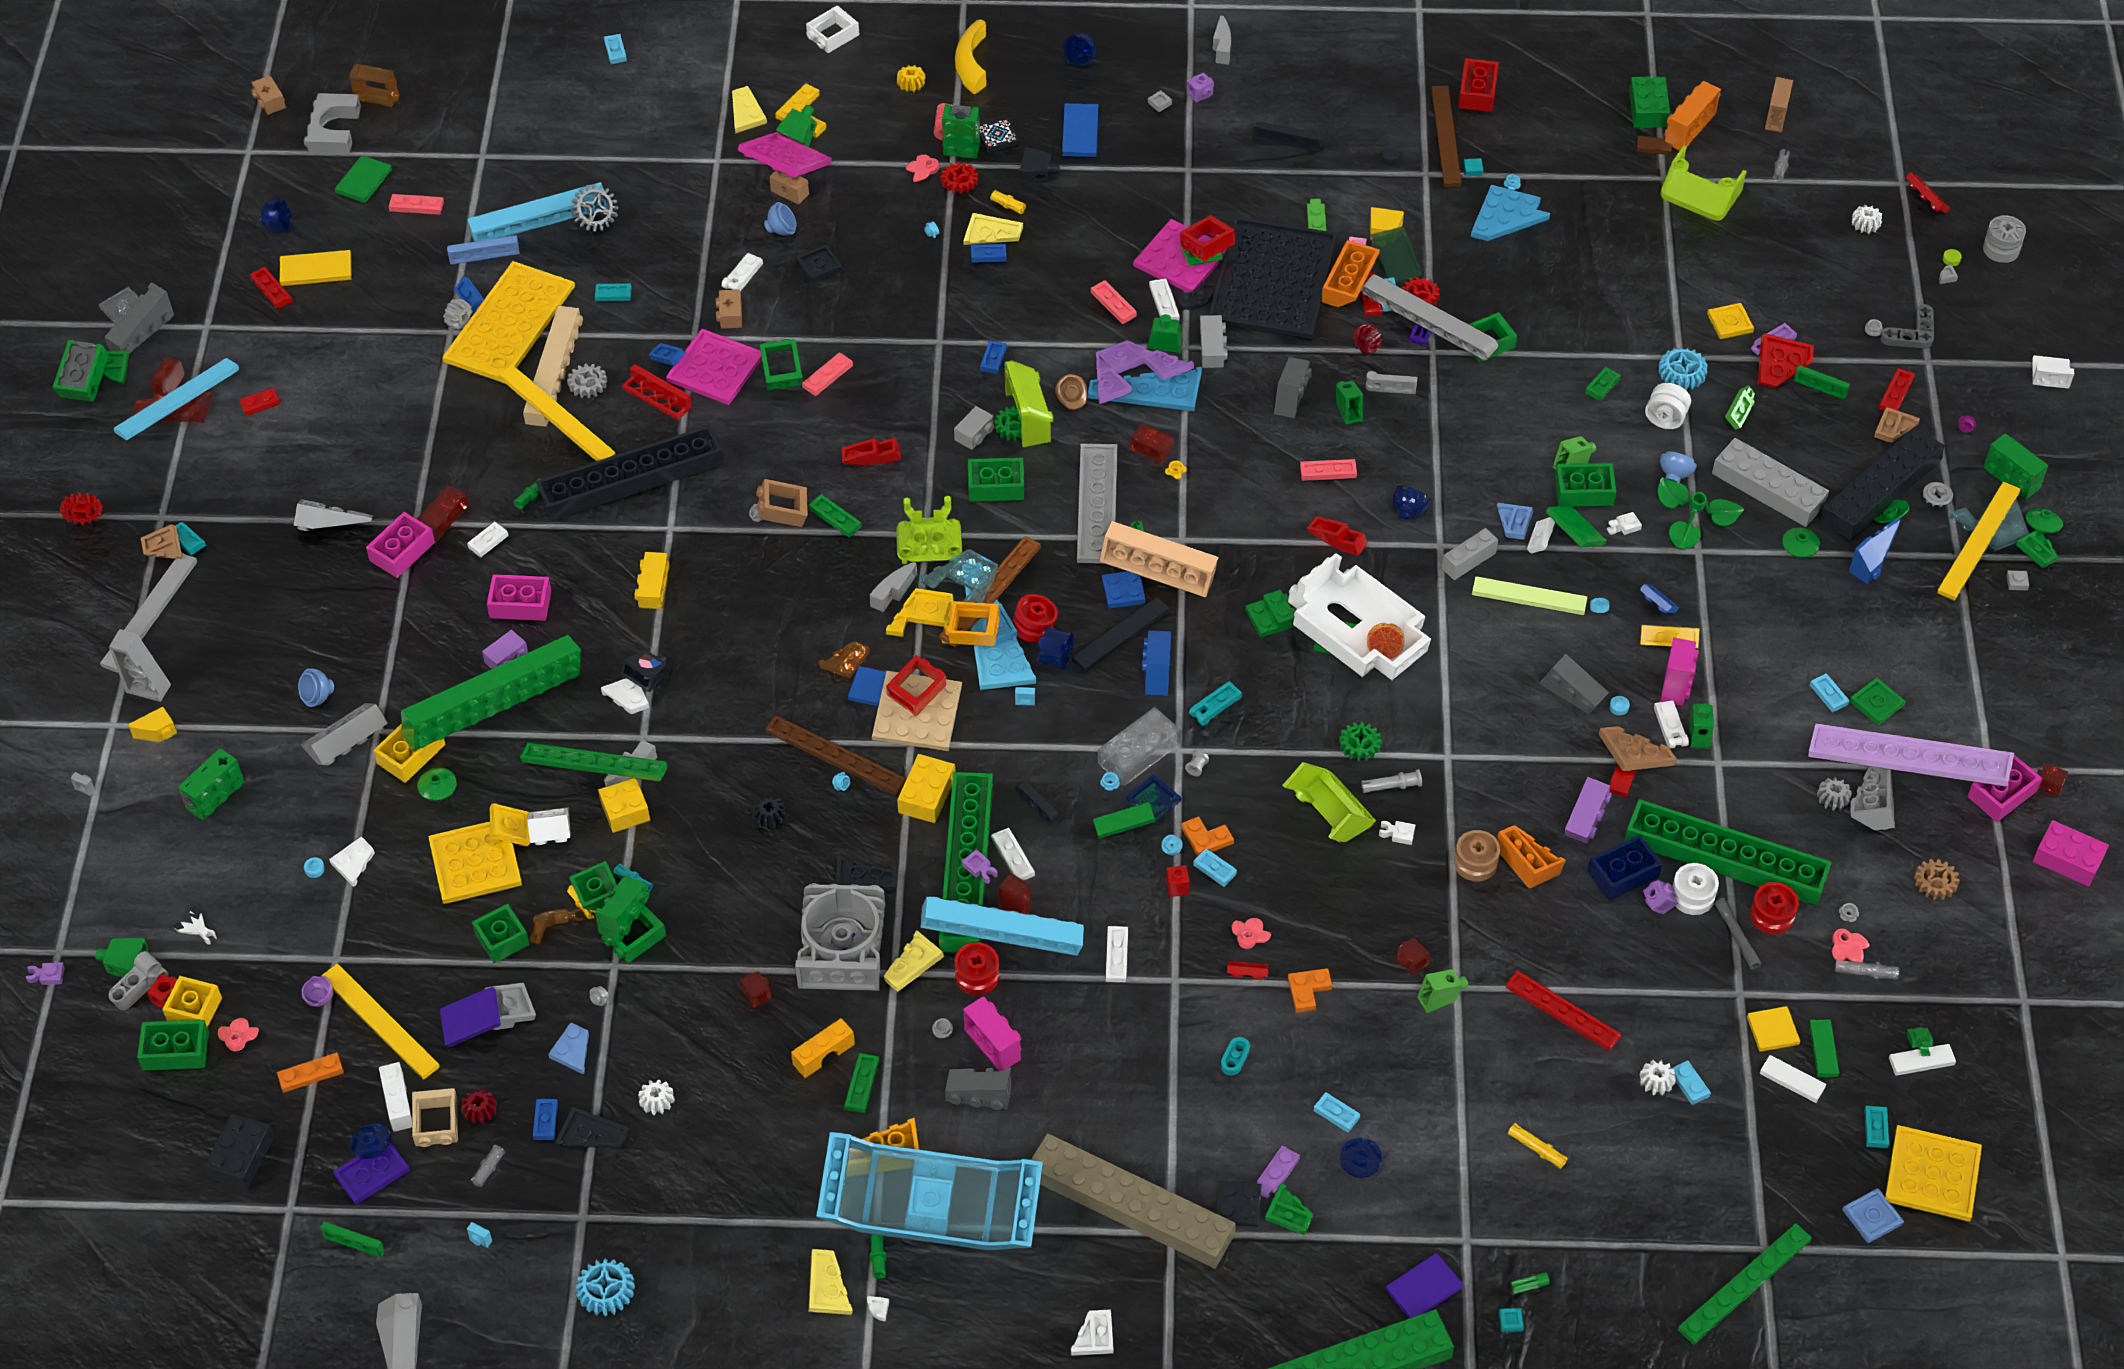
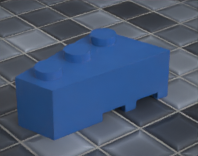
M1148 631V638H1144L1142 671H1146L1145 695L1168 696L1171 651L1170 631Z

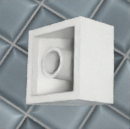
M569 807L529 812L527 821L530 843L535 842V845L546 844L549 840L565 842L567 838H570Z

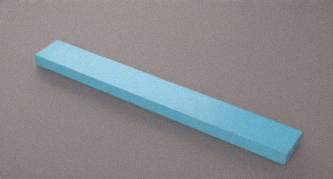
M225 358L114 427L115 433L125 440L130 439L239 370L238 365Z

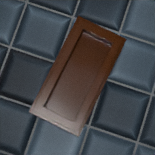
M1638 136L1636 152L1671 155L1672 144L1665 142V138Z

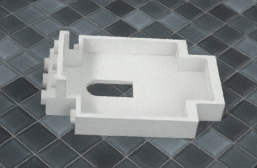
M1336 553L1332 557L1326 558L1322 565L1313 568L1309 575L1303 576L1297 585L1294 584L1290 588L1288 602L1297 608L1294 613L1293 625L1362 677L1375 667L1389 679L1393 680L1428 651L1431 638L1420 631L1425 616L1357 565L1350 570L1347 569L1344 573L1339 571L1342 557ZM1331 603L1340 604L1362 621L1354 628H1350L1330 613L1327 606ZM1380 628L1395 629L1402 637V647L1397 654L1385 657L1376 649L1372 648L1373 650H1371L1369 638Z

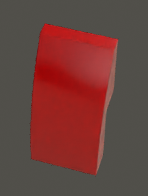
M1617 765L1609 784L1610 792L1627 798L1636 770L1623 771Z

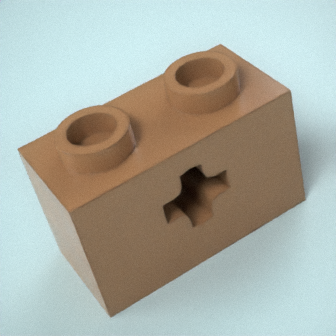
M270 75L251 82L253 98L258 99L257 102L260 109H264L267 115L286 108L283 95Z
M775 171L770 176L771 191L798 205L809 195L808 180L801 176H796L795 178L788 177L782 171Z
M740 289L719 291V298H716V308L719 309V311H716L717 322L721 324V329L742 328Z

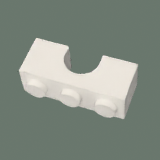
M397 1062L379 1067L393 1131L396 1132L413 1127L412 1113L400 1063Z

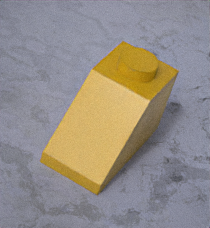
M164 707L128 724L130 732L135 739L161 742L177 734L174 723Z

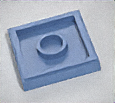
M1878 1188L1843 1207V1212L1867 1243L1898 1228L1904 1222Z

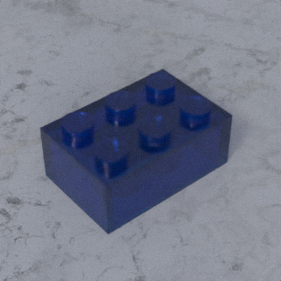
M1638 835L1591 857L1587 872L1610 901L1658 878L1662 862L1642 836Z

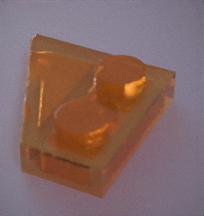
M851 642L843 649L834 652L832 658L827 661L822 659L818 664L822 669L851 678L870 653V649L868 646Z

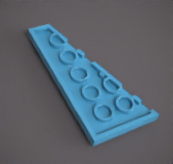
M1196 367V370H1188L1165 380H1162L1155 372L1140 374L1139 377L1124 376L1123 379L1131 386L1132 392L1110 401L1195 411L1202 367ZM1098 379L1090 380L1087 398L1099 400Z

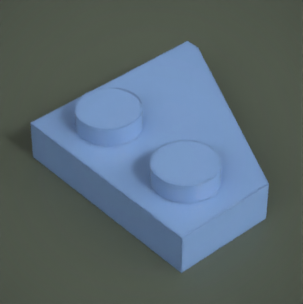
M1498 503L1497 508L1505 536L1507 538L1524 540L1533 514V507Z

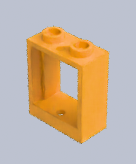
M954 601L953 607L949 609L948 614L950 623L946 625L945 630L946 636H949V642L952 644L995 646L1000 621L999 604ZM959 617L989 618L986 632L957 631Z

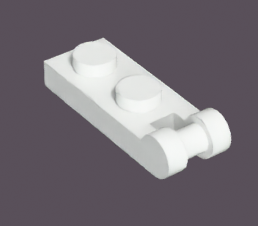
M747 253L731 274L723 279L722 287L732 290L740 289L741 291L762 266L763 259Z
M1674 701L1655 703L1654 710L1667 747L1675 748L1677 745L1682 747L1688 746V736L1684 732Z

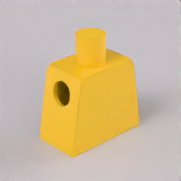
M1371 207L1370 239L1376 240V244L1381 247L1386 246L1387 242L1394 243L1403 225L1404 212Z

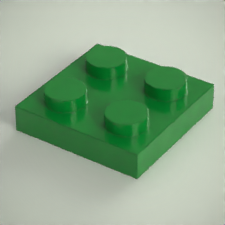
M1875 678L1854 694L1849 702L1879 726L1901 709L1906 701L1880 679Z

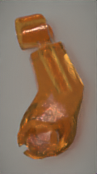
M559 909L535 915L532 920L534 927L529 941L541 945L545 929L548 926L566 923L569 918L580 921L583 918H576L575 913L583 910L573 909L571 912H567V909Z

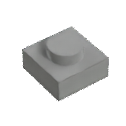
M1159 91L1148 98V103L1160 112L1172 105V99L1162 91Z
M2027 571L2007 572L2009 590H2028Z
M76 772L71 776V781L76 790L89 796L95 792L93 781L89 776L80 775Z

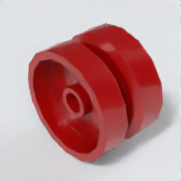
M1030 594L1022 597L1016 606L1011 620L1017 630V636L1032 643L1045 641L1052 632L1058 610L1055 604L1044 596Z
M1771 882L1762 885L1756 891L1750 911L1751 921L1755 927L1768 934H1781L1788 931L1793 925L1798 909V896L1793 889L1782 883Z
M970 943L963 946L955 956V979L961 990L971 995H984L991 992L997 986L999 981V958L992 947L984 943Z

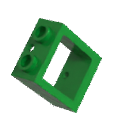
M1499 312L1468 324L1481 332L1493 328L1500 337L1499 340H1496L1499 345L1489 358L1516 348L1517 335ZM1470 353L1473 357L1477 359L1478 362L1484 361L1483 359Z
M784 339L780 342L769 341L760 344L767 391L802 386V373L795 339ZM792 350L796 372L770 376L766 354Z
M644 904L640 908L638 919L649 929L648 932L629 946H626L622 941L605 935L601 937L607 946L611 945L618 958H623L627 963H630L666 936L664 924Z

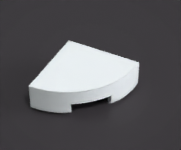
M867 1296L868 1308L875 1318L885 1321L889 1299Z

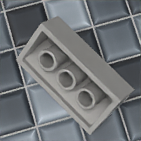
M364 703L303 742L301 746L318 765L325 764V766H328L336 760V756L340 754L345 755L352 750L351 747L355 744L360 745L368 740L367 737L372 733L375 735L383 731V726L388 723L376 704Z

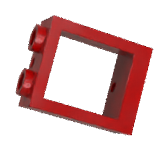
M1212 215L1180 232V247L1202 261H1206L1235 244V230ZM1207 233L1214 237L1205 243L1197 240Z
M915 655L886 685L887 696L917 716L946 686V675L942 670L931 666L926 659H921ZM916 669H919L934 680L918 698L900 687Z

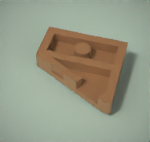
M1886 407L1874 437L1892 443L1917 426L1920 418Z
M173 524L141 537L144 555L148 557L182 559L177 528Z

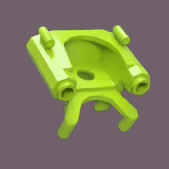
M950 496L944 497L945 506L941 510H933L934 517L931 518L922 517V511H914L910 505V499H904V512L910 521H902L898 523L896 528L897 555L899 559H902L903 564H907V561L921 562L953 559L954 562L958 561V557L962 553L961 524L956 519H946L951 511Z

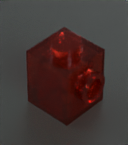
M2045 763L2043 770L2038 769L2037 772L2042 777L2038 790L2058 797L2068 771Z
M1414 938L1408 942L1404 941L1398 947L1397 960L1403 968L1406 967L1413 975L1429 964L1430 953Z
M759 971L750 973L741 979L742 991L753 1008L772 999L770 983L767 977H762Z

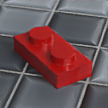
M274 388L239 399L246 416L280 405Z
M1228 961L1227 973L1233 977L1251 975L1254 979H1263L1268 977L1269 964Z

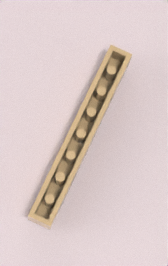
M558 306L533 381L534 384L556 402L557 393L561 391V380L565 378V368L570 363V352L573 353L574 340L578 338V328L582 326L583 317L580 316L579 308ZM526 402L523 411L525 424L547 427L549 420Z

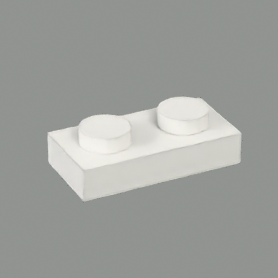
M1551 517L1536 522L1527 547L1531 554L1546 549L1555 524Z
M494 522L467 543L468 548L479 557H482L508 537V532Z

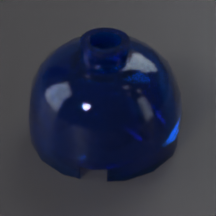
M1078 32L1072 34L1063 44L1065 59L1075 67L1088 65L1097 53L1095 40L1086 33Z
M278 197L263 205L260 221L270 232L284 233L290 231L293 226V222L290 223L289 219L292 217V213L285 200H280Z
M1402 485L1397 486L1392 498V504L1399 513V516L1409 520V518H1417L1423 515L1431 501L1430 499L1426 500L1427 495L1412 487H1408L1406 490L1402 489Z

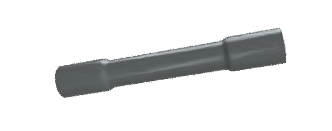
M1726 898L1718 899L1715 905L1738 943L1751 970L1760 967L1761 962L1741 930Z

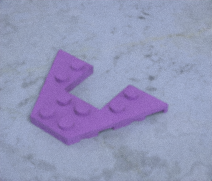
M1124 341L1096 352L1099 404L1132 392L1131 386L1119 375L1123 371L1145 363L1162 380L1193 369L1194 362L1190 361L1187 363L1178 360L1177 356H1170L1158 350L1152 352L1146 350V346L1136 345L1130 341Z

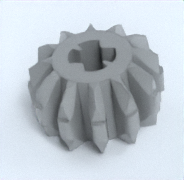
M452 299L451 303L447 304V309H445L446 312L443 315L445 318L444 322L454 329L464 328L471 318V305L463 299Z
M1835 777L1832 781L1827 778L1825 782L1819 785L1817 792L1819 804H1825V809L1831 807L1834 811L1837 807L1842 810L1844 806L1849 804L1852 795L1849 790V784H1844V779L1837 781Z

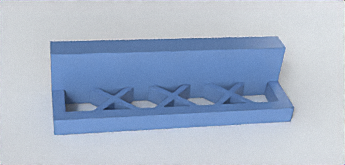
M517 235L447 246L450 265L520 254Z

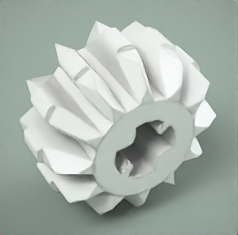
M1859 206L1852 215V225L1855 226V230H1861V233L1864 231L1868 234L1871 231L1876 232L1882 223V213L1879 212V209H1873V206Z
M1652 1060L1650 1064L1646 1063L1640 1072V1083L1645 1086V1091L1652 1090L1653 1096L1656 1092L1663 1095L1665 1091L1670 1092L1675 1084V1072L1670 1069V1063L1663 1065L1662 1060L1659 1063Z
M659 1079L656 1083L650 1080L649 1086L643 1085L642 1091H639V1104L641 1107H644L646 1113L651 1111L655 1115L657 1111H660L663 1115V1109L670 1110V1104L674 1102L673 1089L669 1087L667 1082L661 1084Z

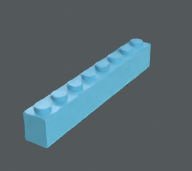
M601 182L596 183L597 190L599 189V186L602 185ZM580 188L469 218L467 220L473 241L507 237L578 217V215L572 216V213L576 210H572L571 206L576 205L572 203V199H577L575 193L582 195L579 191ZM588 195L582 201L591 202L596 195ZM600 197V204L606 207L605 209H608L607 202L604 198ZM597 200L593 206H590V208H592L593 211L592 213H594L596 209L599 210V207L597 208L596 205ZM580 206L583 215L589 214L586 209Z
M938 897L926 898L922 906L921 928L1076 956L1083 946L1084 925L1075 922H1064L1054 918L1048 919L1036 915L1020 914L1016 911L1009 912L999 910L998 908H987L977 904H965L955 900H943Z

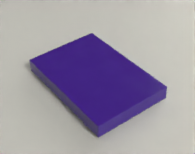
M493 987L440 1008L444 1041L447 1047L454 1046L501 1026L496 989Z
M386 1138L333 1171V1174L356 1205L403 1176L410 1169L389 1139Z
M1436 1253L1386 1286L1385 1290L1410 1319L1427 1313L1461 1290L1464 1284Z

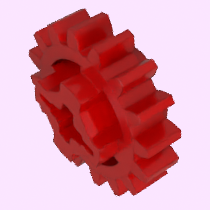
M957 162L956 165L950 163V167L945 166V171L941 172L943 188L947 187V191L953 190L954 194L957 191L960 194L963 191L968 193L969 188L974 189V185L978 184L976 168H972L971 164L966 166V162L963 164Z
M1416 277V280L1410 278L1409 282L1405 281L1404 286H1402L1403 290L1429 304L1436 305V301L1439 300V288H1437V283L1432 284V279L1426 281L1425 277L1422 280L1419 277Z
M79 492L77 496L71 494V498L65 497V501H61L60 512L63 519L67 518V522L74 521L75 525L78 522H81L82 525H84V522L91 524V520L97 521L98 517H101L102 504H100V499L95 498V495L89 497V493L82 495Z

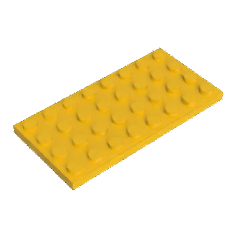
M512 261L442 357L443 362L504 383L498 377L499 373L511 364L516 368L519 366L556 314L558 306L564 303L575 287L574 282Z

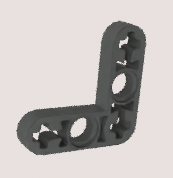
M1926 304L1918 307L1916 312V330L1884 328L1880 337L1881 342L1890 346L1930 348L1934 340L1933 308ZM1925 324L1928 325L1929 328L1925 329L1922 328L1920 325ZM1903 336H1909L1911 340H1905Z

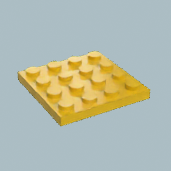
M490 822L428 836L443 904L522 886L513 844L491 838Z
M1897 1125L1885 1199L1889 1203L1970 1222L1982 1145Z

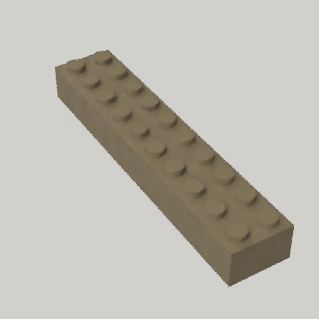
M1048 1133L1031 1159L1043 1162L1040 1185L1216 1269L1235 1235L1236 1223Z

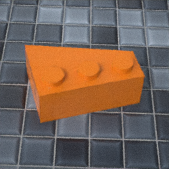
M1513 825L1498 833L1496 839L1500 845V855L1529 889L1561 874L1566 860L1550 853L1548 847H1541L1534 842L1535 839L1517 826Z

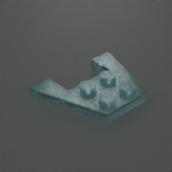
M2017 499L1989 543V546L1995 550L2014 544L2029 534ZM1966 507L1954 511L1950 515L1953 521H1959L1963 524V528L1968 531H1974L1980 519L1975 520Z
M968 549L950 559L949 563L943 567L938 566L933 569L934 572L928 575L926 573L923 574L920 580L921 583L934 589L945 577H948L972 590L963 602L983 603L999 567L997 563Z

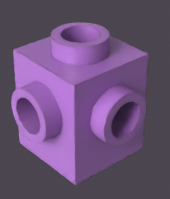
M1203 72L1187 80V93L1195 102L1213 95L1214 82Z
M1657 880L1650 883L1649 887L1643 890L1647 905L1655 912L1665 914L1678 904L1674 895V888L1669 883Z

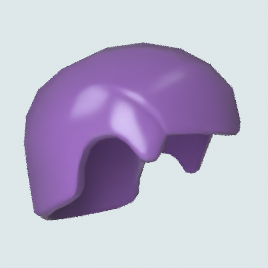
M312 976L302 988V998L310 1006H323L333 996V986L325 976Z

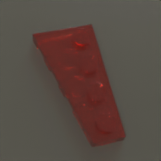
M211 391L203 392L160 420L204 423L212 398ZM163 397L136 400L132 416Z

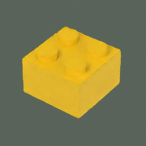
M636 778L598 789L602 807L613 833L650 821L648 807Z
M179 976L162 1010L167 1021L204 1020L208 1027L222 996L217 985Z

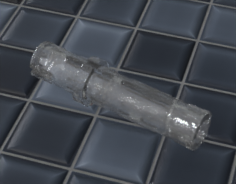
M1836 959L1835 972L1873 976L1875 979H1879V977L1898 979L1899 967L1880 965V963L1868 964Z

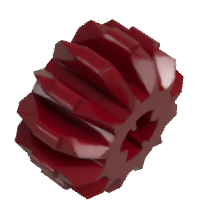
M1362 324L1353 331L1354 335L1352 338L1355 340L1354 344L1358 346V349H1361L1363 354H1372L1382 346L1381 333H1378L1377 328H1374L1372 324Z
M484 1088L480 1092L474 1089L473 1094L467 1092V1098L462 1099L461 1111L467 1121L472 1120L474 1125L477 1121L484 1124V1119L491 1120V1115L496 1114V1099H494L491 1092L487 1093Z

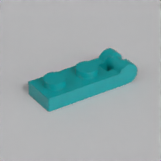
M1229 681L1194 705L1189 710V714L1193 718L1196 717L1198 723L1204 726L1214 716L1242 698V692Z

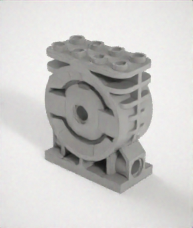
M816 883L809 884L804 888L801 938L804 947L798 951L795 966L798 988L879 991V951L885 908V894L882 888L877 885L859 886L853 884L849 886L837 884L819 885Z

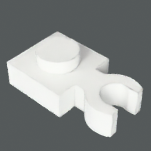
M1388 821L1381 822V828L1387 830H1380V837L1387 838L1392 836L1393 842L1412 845L1415 824L1396 821L1394 826Z

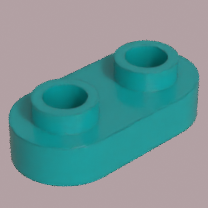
M1236 1037L1230 1041L1221 1060V1069L1225 1074L1236 1075L1242 1069L1250 1051V1044L1247 1039Z

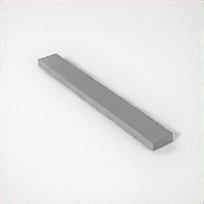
M182 553V559H175L124 629L125 631H133L138 634L141 640L196 565V558ZM109 650L100 664L103 668L118 673L113 656Z

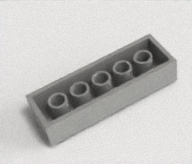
M1737 438L1731 441L1714 462L1713 475L1805 527L1826 505L1829 490Z

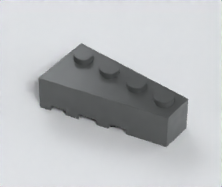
M151 282L148 286V292L138 297L137 300L139 302L133 309L130 307L126 311L123 321L119 320L105 336L108 349L131 353L174 316L167 291Z

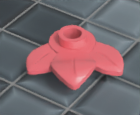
M919 155L916 158L917 161L910 162L906 167L907 171L915 173L913 181L918 182L928 178L929 175L935 174L939 170V162L928 155Z
M1250 918L1246 923L1236 920L1232 924V932L1237 936V941L1242 948L1250 949L1256 943H1264L1271 937L1270 932L1262 930L1263 922L1258 918Z
M1846 929L1836 930L1832 937L1834 943L1832 955L1835 960L1840 963L1847 958L1856 964H1861L1864 958L1862 949L1869 947L1866 938L1858 933L1851 934Z
M245 1018L235 1019L229 1027L221 1026L218 1029L219 1039L224 1041L231 1051L242 1050L245 1047V1043L255 1039L259 1033V1028H249L248 1021Z

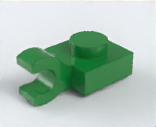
M1928 1028L1907 1029V1038L1911 1047L1919 1048L1921 1056H1930L1929 1047L1933 1046V1038Z

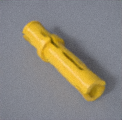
M1516 1123L1509 1129L1508 1135L1535 1151L1543 1160L1550 1161L1559 1169L1567 1162L1568 1158L1553 1149L1551 1144L1542 1142Z

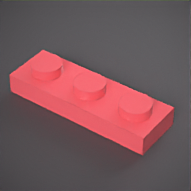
M392 194L389 210L393 212L441 215L444 200L443 197Z
M1105 280L1091 288V293L1122 324L1137 317V311Z
M839 352L802 382L803 388L817 396L853 366V362Z
M1355 459L1300 462L1302 481L1357 478Z

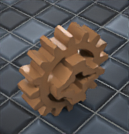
M1929 859L1928 864L1923 861L1922 865L1917 867L1914 876L1916 880L1915 886H1920V893L1926 892L1925 897L1932 895L1933 900H1936L1937 896H1940L1944 900L1945 895L1950 898L1952 893L1956 892L1960 881L1957 879L1959 874L1958 872H1953L1954 866H1947V861L1942 864L1940 859L1936 863Z

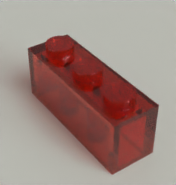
M447 485L444 490L440 491L438 497L428 505L424 513L418 516V521L432 528L435 542L439 540L468 506L466 493Z

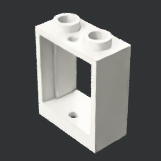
M835 6L806 24L807 37L827 53L859 35L858 22L839 6ZM835 23L843 29L828 39L820 33Z

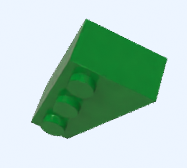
M624 876L613 889L615 894L611 898L607 897L604 900V907L602 909L597 908L595 911L599 934L621 941L624 935L629 933L631 923L634 919L638 918L640 908L643 903H647L650 895L647 883L628 876Z

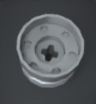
M1998 216L1991 220L1983 244V251L1986 256L2000 263L2014 261L2019 256L2026 234L2025 225L2022 221L2012 216Z

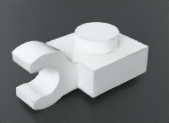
M1634 512L1618 516L1616 520L1609 521L1611 527H1608L1607 530L1610 535L1620 531L1626 535L1641 530L1642 524Z

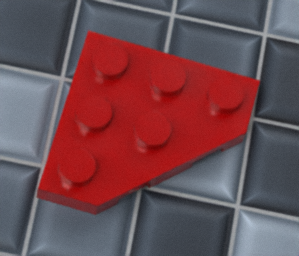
M1764 333L1761 336L1757 385L1774 389L1795 375L1799 365L1803 367L1808 366L1813 362L1814 345Z

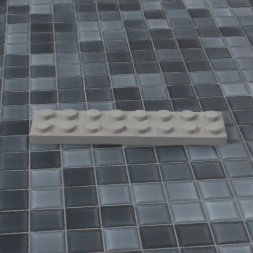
M1081 444L1077 563H1103L1100 562L1105 535L1111 522H1115L1117 444Z

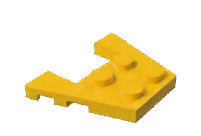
M916 588L904 603L900 613L896 614L891 625L887 626L886 634L903 637L907 622L941 626L945 629L946 625L950 623L948 614L949 609L953 607V594Z

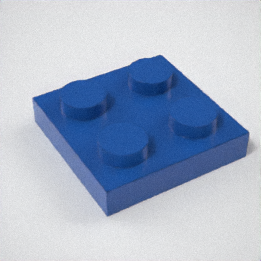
M1129 571L1102 575L1108 609L1145 604V595L1140 575Z

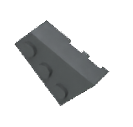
M1292 357L1288 358L1278 382L1274 414L1292 418L1296 417L1301 397H1303L1308 379L1311 377L1310 361Z
M1567 654L1539 682V684L1587 714H1590L1609 693Z
M986 1068V1072H975V1069H950L945 1089L946 1101L953 1104H969L973 1107L983 1106L994 1110H1007L1012 1089L1011 1068H1004V1071L993 1072V1068Z

